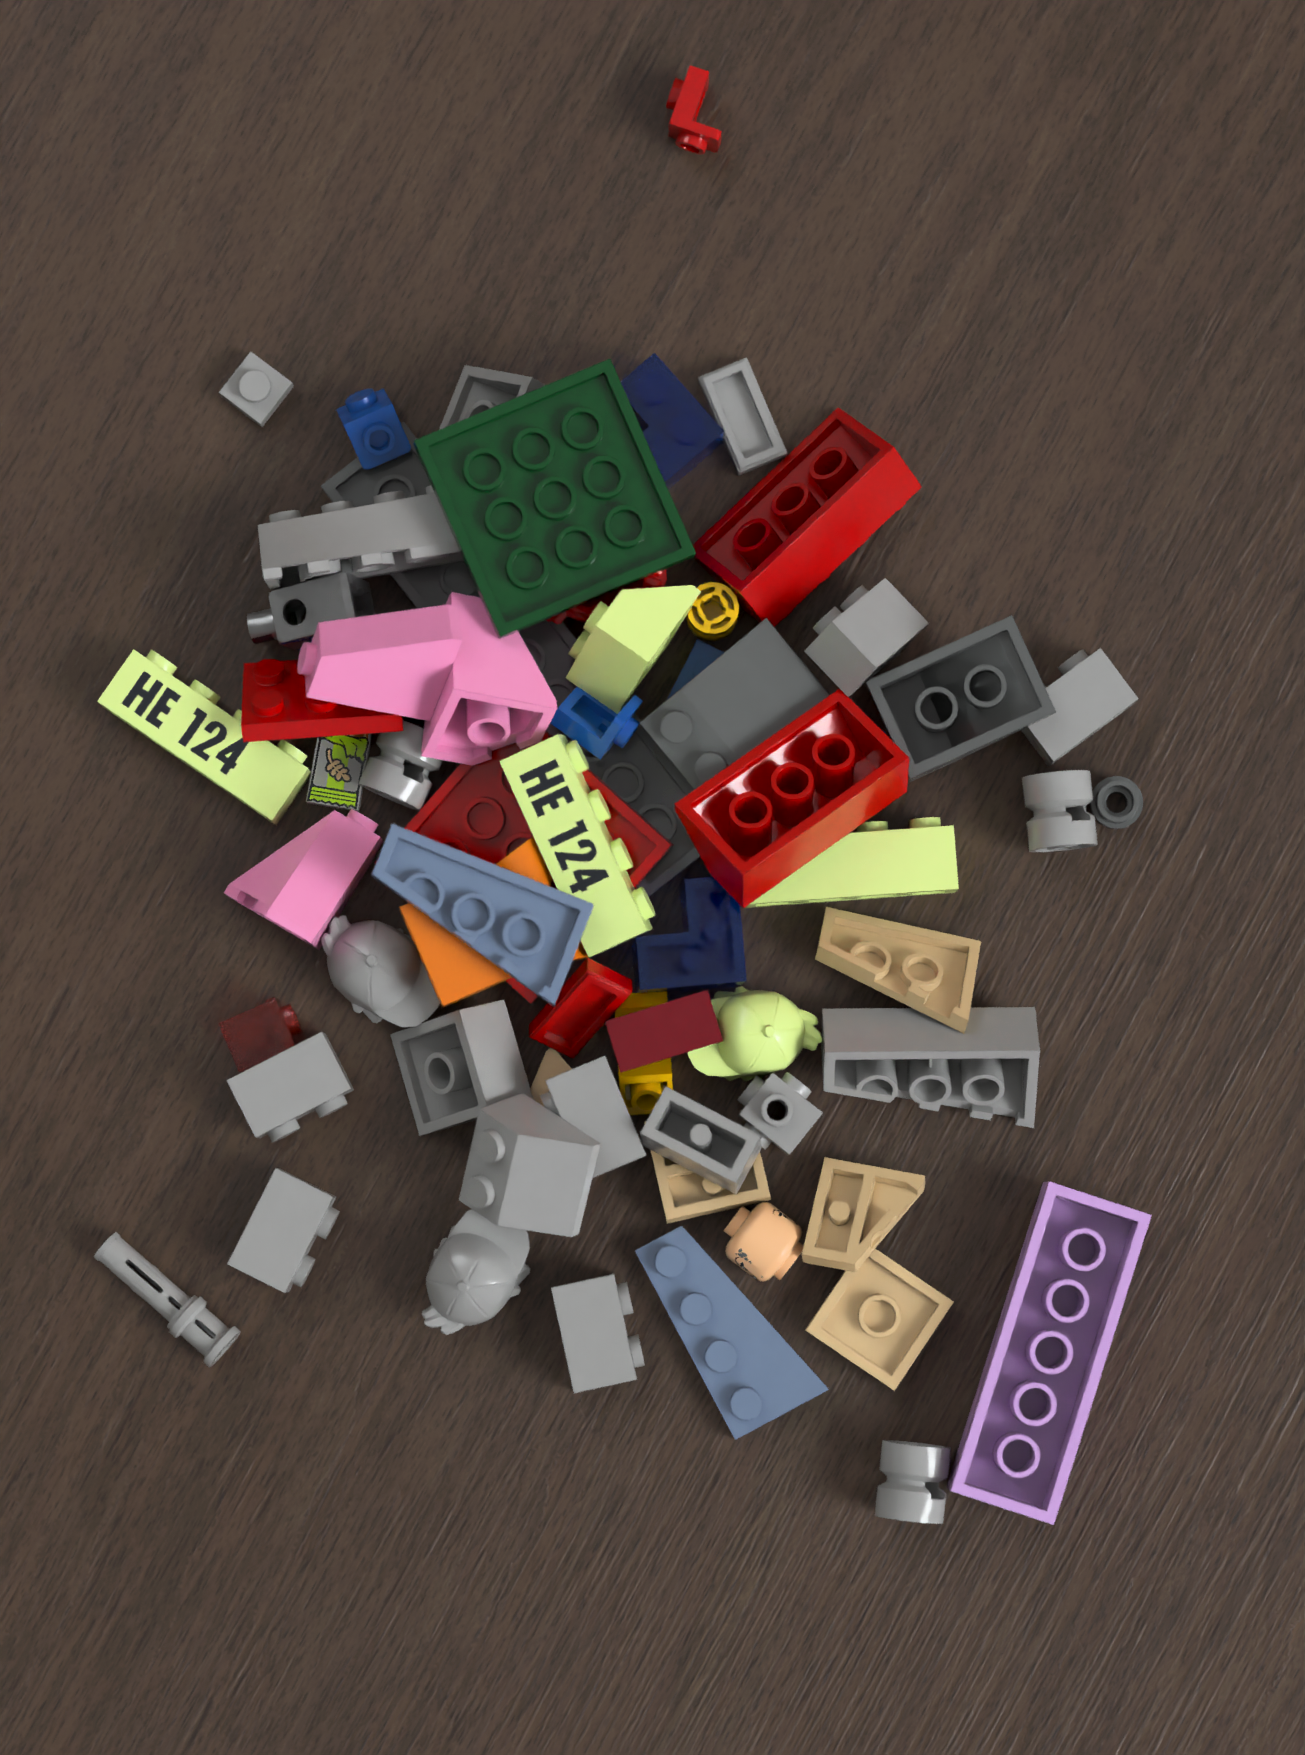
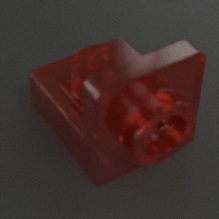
M276 997L265 1000L264 1004L218 1023L240 1073L298 1044L295 1035L303 1032L292 1005L289 1003L281 1006L279 999Z

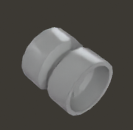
M403 720V731L379 734L376 744L381 752L379 756L369 757L358 784L388 800L419 811L424 806L433 786L428 778L429 772L439 770L443 760L422 756L421 747L424 729Z
M1056 771L1028 775L1022 778L1024 806L1033 811L1034 816L1026 823L1029 852L1067 851L1098 845L1095 816L1086 811V805L1093 800L1090 771Z
M882 1440L879 1470L887 1478L886 1482L877 1487L875 1516L909 1522L943 1524L946 1493L939 1488V1482L948 1478L951 1448L917 1442Z

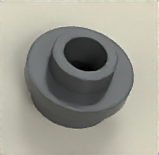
M1121 776L1108 777L1099 782L1092 791L1093 800L1090 802V809L1096 821L1104 827L1110 829L1126 828L1133 824L1142 812V793L1138 786L1128 778ZM1119 794L1124 798L1125 808L1122 812L1114 813L1108 809L1106 800L1109 795Z

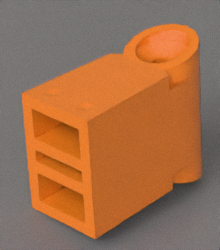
M534 837L527 840L496 864L551 887L552 876ZM410 903L400 906L401 916L442 1008L512 978ZM581 940L572 961L589 958Z

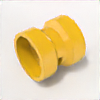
M708 582L701 584L697 587L701 592L686 616L688 627L695 636L703 640L717 641L724 639L733 631L737 624L739 612L737 596L728 586L722 583Z

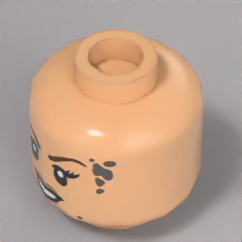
M768 1202L757 1204L751 1212L742 1205L723 1230L731 1237L726 1246V1256L760 1282L767 1281L772 1276L781 1280L801 1254L804 1247L799 1242L802 1235L801 1227Z

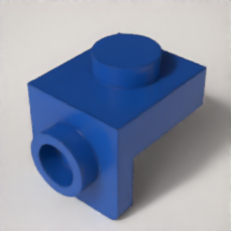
M372 388L358 391L345 399V406L336 409L363 469H372L411 450L407 436L384 388L376 392Z
M577 686L557 708L550 724L563 732L571 741L576 740L579 745L601 759L614 743L623 748L640 725V722L633 717L643 703V700L634 695L617 714Z

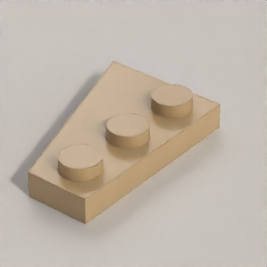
M826 907L815 960L965 1034L969 1020L981 941Z

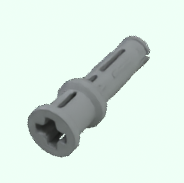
M117 1232L113 1233L94 1255L97 1261L102 1262L111 1272L128 1285L133 1292L169 1321L167 1328L170 1329L169 1333L175 1338L182 1336L204 1355L203 1363L208 1367L213 1366L240 1335L241 1331L236 1326L227 1327L206 1308L207 1301L201 1296L198 1298L196 1295L190 1298L161 1273L156 1266L151 1264L124 1241ZM128 1265L132 1266L138 1273H140L146 1280H148V1281H149L154 1287H156L161 1293L157 1292L151 1285H149L143 1278H141V1277H140L135 1271H133ZM169 1301L173 1302V1303H174L177 1307H179L180 1309L178 1310V1309H177L175 1306H173Z

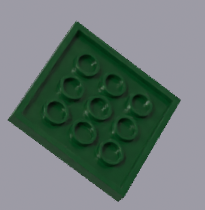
M607 359L425 435L413 442L499 639L696 555L611 359Z

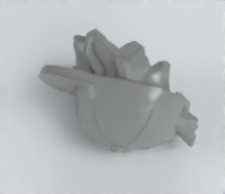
M345 915L331 919L328 933H324L321 937L322 947L327 955V967L334 987L351 1002L354 1012L361 1013L363 1011L373 1023L377 1024L384 1019L399 1027H417L434 1013L440 1002L410 935L404 934V930L401 928L396 929L380 921L367 920L350 924Z
M473 1209L468 1210L459 1222L451 1227L448 1238L441 1240L439 1249L435 1248L433 1252L434 1257L426 1276L427 1293L431 1305L422 1311V1316L425 1319L424 1324L430 1328L441 1327V1332L448 1335L465 1326L477 1325L495 1317L511 1297L519 1295L521 1288L518 1285L530 1273L529 1266L525 1264L530 1250L527 1231L496 1226Z

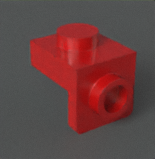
M690 65L685 80L675 78L668 96L666 108L673 110L669 122L668 137L676 139L675 144L681 149L694 154L703 155L706 150L717 153L721 144L722 131L696 122L709 86V71Z

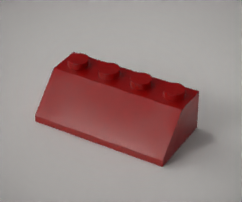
M838 407L693 544L696 552L693 558L716 582L728 586L735 593L739 606L759 623L768 618L775 627L820 583L824 582L858 547L862 546L896 511L900 510L922 486L894 446Z
M839 688L676 802L675 811L708 872L742 908H745L905 794L908 786L909 757Z

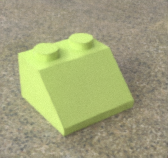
M693 585L624 589L620 591L610 606L600 602L583 626L585 630L568 653V655L575 659V662L568 672L566 679L618 714L668 647L701 591Z

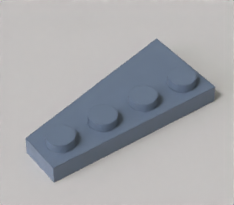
M394 824L390 827L371 875L550 1005H555L594 904Z
M683 1226L635 1250L735 1440L829 1390Z

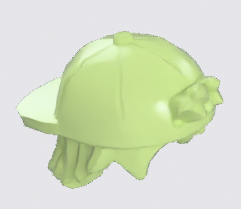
M739 986L735 992L717 991L714 994V999H711L723 1042L687 1053L694 1068L707 1076L724 1077L729 1081L741 1077L744 1081H749L756 1076L762 1079L765 1075L784 1070L799 1056L803 1048L814 1051L823 1038L821 1033L815 1028V1025L818 1024L817 1017L810 1012L799 1009L785 996L775 991H750L743 986Z

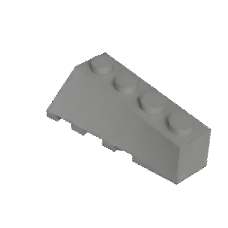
M431 485L425 488V495L405 498V492L403 491L387 492L374 496V504L353 507L352 501L332 502L321 506L322 513L301 517L299 510L282 511L271 514L269 516L270 523L258 525L263 578L271 591L344 571L364 579L463 561L464 559Z
M971 1007L965 1034L913 1008L822 1009L821 1035L823 1039L821 1042L823 1091L891 1103L896 1097L906 1098L917 1102L918 1107L921 1109L939 1111L941 1105L968 1109L970 1117L991 1121L993 1114L1014 1117L1015 1124L1018 1126L1034 1128L1040 1057L1035 1007Z

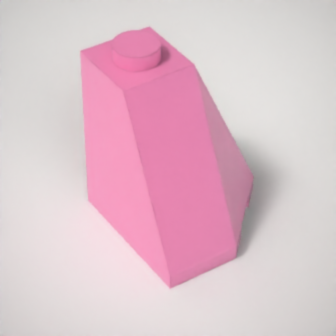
M451 592L445 605H454L459 608L462 643L431 721H424L421 754L424 757L473 766L491 760L492 751L516 743L522 749L540 743L557 710V700L520 633L516 632L499 639L480 597Z
M447 604L319 622L312 642L303 643L298 658V674L305 675L306 697L431 721L462 643L458 606Z
M353 809L349 811L347 816L334 810L232 881L224 894L320 950L322 946L321 937L324 933H328L331 919L340 916L384 842L380 836L374 833L378 824Z

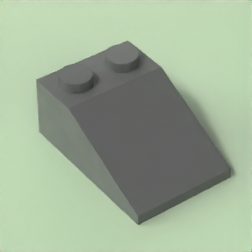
M1012 615L866 681L869 693L890 739L909 757L908 779L910 782L954 763L1056 713Z
M766 618L643 719L640 724L690 785L696 789L827 698L830 694L768 618Z

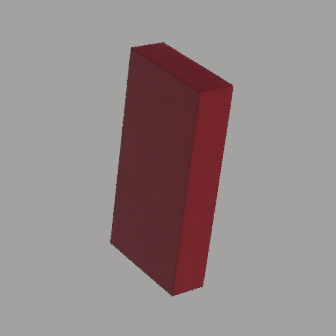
M708 990L605 1021L621 1073L723 1042Z

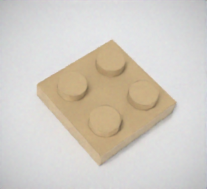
M874 1249L856 1272L846 1270L843 1272L805 1330L895 1391L954 1301L877 1249Z

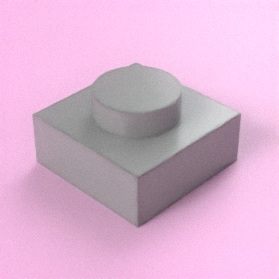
M250 352L219 391V394L260 427H263L294 386L290 380Z

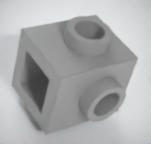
M786 1072L782 1079L774 1073L766 1081L756 1076L737 1099L745 1106L738 1115L746 1122L743 1127L761 1136V1146L764 1150L773 1143L786 1155L791 1154L823 1112L806 1100L812 1091L788 1072ZM777 1101L784 1106L785 1116L782 1120L775 1121L768 1116L767 1106L770 1102Z

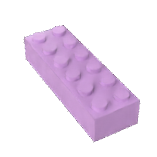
M1050 1181L1043 1182L946 1488L950 1491L1054 1525L1152 1215Z

